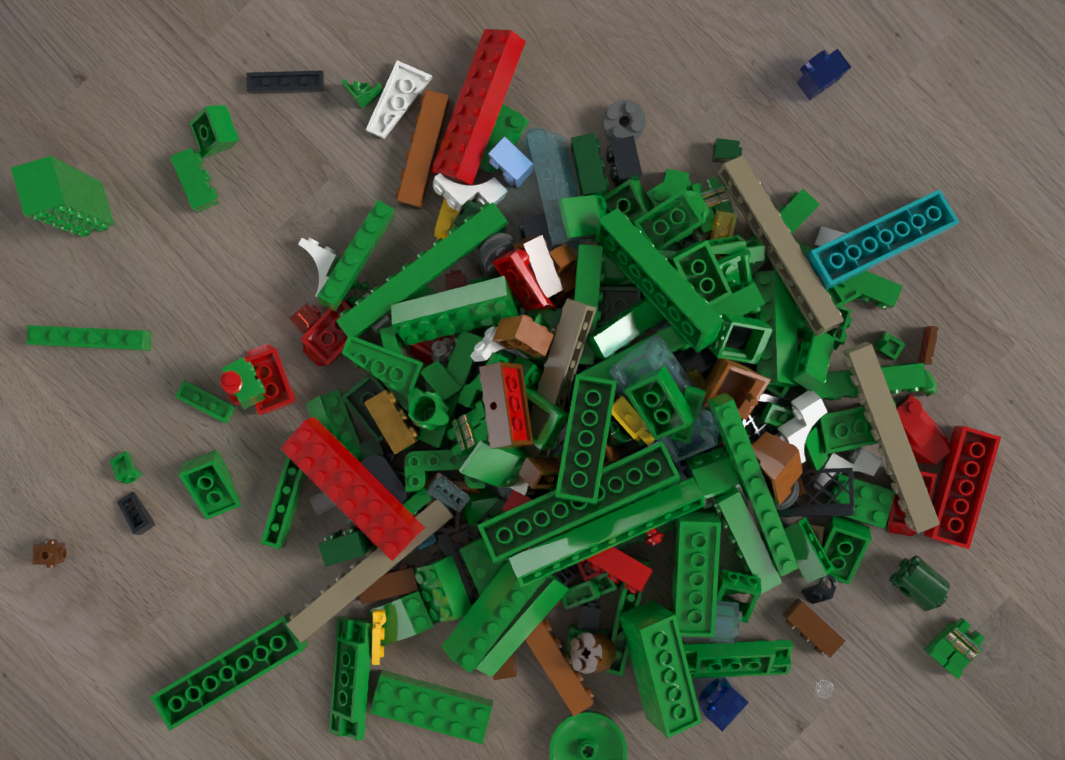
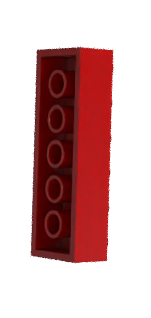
M954 426L949 444L951 452L945 458L932 503L940 525L924 531L923 536L970 549L1000 444V436L966 426Z

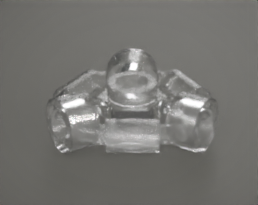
M446 337L442 341L433 343L431 348L434 352L432 357L433 363L437 360L441 364L448 362L449 355L456 346L455 337Z

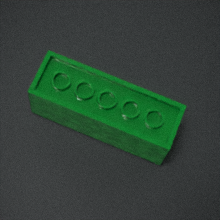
M53 156L10 168L25 217L79 237L89 236L90 232L96 230L98 232L106 231L109 229L108 227L115 225L102 181Z
M701 507L674 520L670 611L676 615L680 635L684 637H715L721 521L714 508L704 509Z
M654 600L619 614L646 719L667 738L702 723L676 615Z

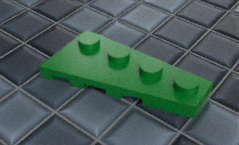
M351 335L348 336L342 351L343 355L407 399L409 393L416 385L424 364Z

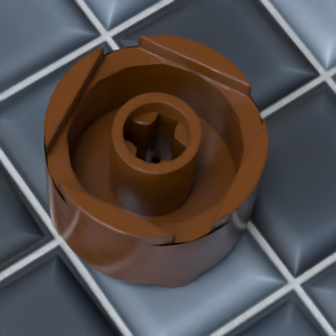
M582 633L570 642L572 665L576 671L585 674L603 673L611 668L612 662L615 661L616 648L614 642L604 633Z

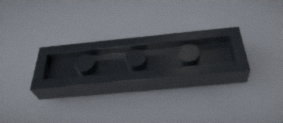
M323 70L246 73L247 92L249 94L325 92Z

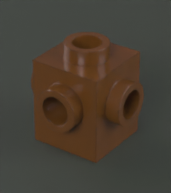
M47 539L45 542L34 544L32 564L44 565V568L57 567V564L64 562L67 550L65 543H57V539Z

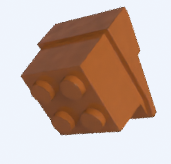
M718 358L701 387V390L706 391L703 404L710 408L707 401L726 392L734 399L740 417L747 420L771 379L733 360Z
M765 432L752 445L772 500L780 506L791 493L790 488L803 473L800 452L795 445L782 441L777 435Z

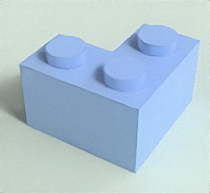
M505 137L489 153L490 164L495 169L500 168L503 171L504 180L511 187L514 185L518 188L533 172V163Z

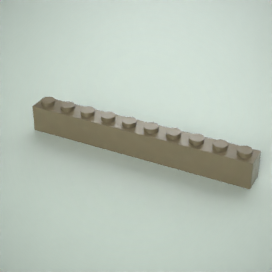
M744 156L724 163L718 171V175L757 239L765 245L767 256L816 337L837 327L844 321L841 312L832 302L830 294L824 289L820 278L813 271L809 260L805 258L799 244L791 235L790 229L783 222L779 211L775 209L769 195L761 186L760 180L753 173L750 164L745 160Z
M567 299L563 306V313L556 327L554 341L551 343L550 353L544 364V372L538 383L537 390L538 393L562 410H564L597 309L596 307L571 299ZM532 402V409L529 415L531 429L539 437L550 414ZM535 445L524 446L532 457L549 456L550 450H540ZM521 476L518 477L515 485L509 487L525 496L536 495L538 488L532 489Z
M864 342L843 351L845 355L843 357L844 364L847 368H850L852 374L850 376L851 382L858 389L857 398L861 405H864L866 410L864 416L873 428L871 434L874 440L878 441L879 447L877 449L879 455L886 462L884 468L888 476L892 478L893 483H891L895 494L899 496L898 505L905 512L906 518L904 520L907 527L916 533H920L940 525L872 344Z
M432 498L425 504L427 507L422 512L418 510L413 514L425 529L393 561L379 548L375 549L373 547L365 554L366 559L362 562L358 560L350 566L351 571L348 574L343 572L335 579L336 584L332 587L326 586L319 592L321 594L319 598L315 600L313 597L305 604L306 608L302 612L297 610L289 617L291 621L286 625L300 643L310 637L455 515L441 498L437 500Z

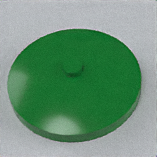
M586 710L576 716L571 714L558 724L551 737L549 755L550 760H627V744L622 730L613 719L603 713Z

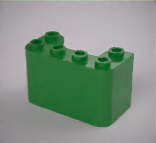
M452 448L418 449L410 452L404 461L406 492L422 489L425 485V479L430 477L429 471L460 469L470 455L457 457L453 454ZM465 475V482L470 488L479 489L487 486L486 482Z

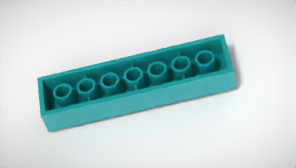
M939 189L810 251L805 258L809 260L813 271L820 278L824 289L828 290L950 230L959 223V220Z

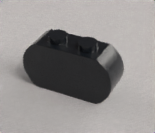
M375 454L361 462L401 504L406 501L409 491L406 492L405 482L387 456Z

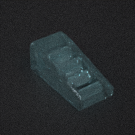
M437 473L431 481L426 492L459 513L470 500V497L440 473ZM458 497L461 498L459 503L455 502Z

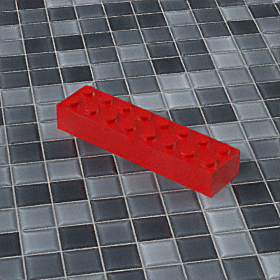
M484 29L450 123L447 126V131L434 161L432 173L436 175L441 173L452 182L466 185L473 184L526 42L512 30Z
M315 417L303 421L280 448L391 561L397 558L425 529Z
M513 490L502 510L504 512L510 511L532 501V499ZM614 547L580 561L582 563L588 561L591 563L590 567L599 573L605 571L608 573L607 577L617 584L619 581L625 583V588L634 594L637 591L642 592L653 573L652 569Z

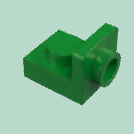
M124 451L110 460L117 480L129 484L142 476V472L135 468L129 452Z

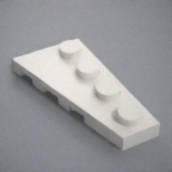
M397 60L366 131L385 139L431 81L432 75Z

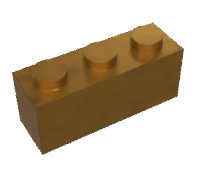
M384 390L364 403L394 454L418 441L416 439L418 434L413 426L409 427L406 420L408 417L403 409L399 410L396 402L398 401L393 392L389 393L388 390Z

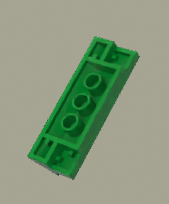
M775 268L774 271L755 272V284L765 302L764 305L760 306L761 310L756 313V319L764 320L773 329L757 364V373L771 379L767 386L798 387L799 384L792 380L798 359L794 299Z
M337 389L306 402L310 417H315L361 463L365 459L359 446L362 444L350 410L341 398V390Z
M508 560L441 645L452 662L455 661L468 673H471L545 578L521 588Z
M552 574L544 577L543 582L475 669L493 677L565 595L569 588Z
M340 616L337 617L329 732L338 737L348 736L356 741L364 740L366 729L365 720L367 693L369 690L368 680L373 623L367 621L368 618Z
M778 639L776 641L759 640L756 642L683 644L691 679L788 675L792 665L790 659L793 650L792 640Z

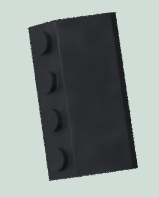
M733 325L725 347L744 350L752 333L751 329ZM710 345L698 353L691 346L674 354L683 378H688L691 387L701 389L718 359L709 349Z

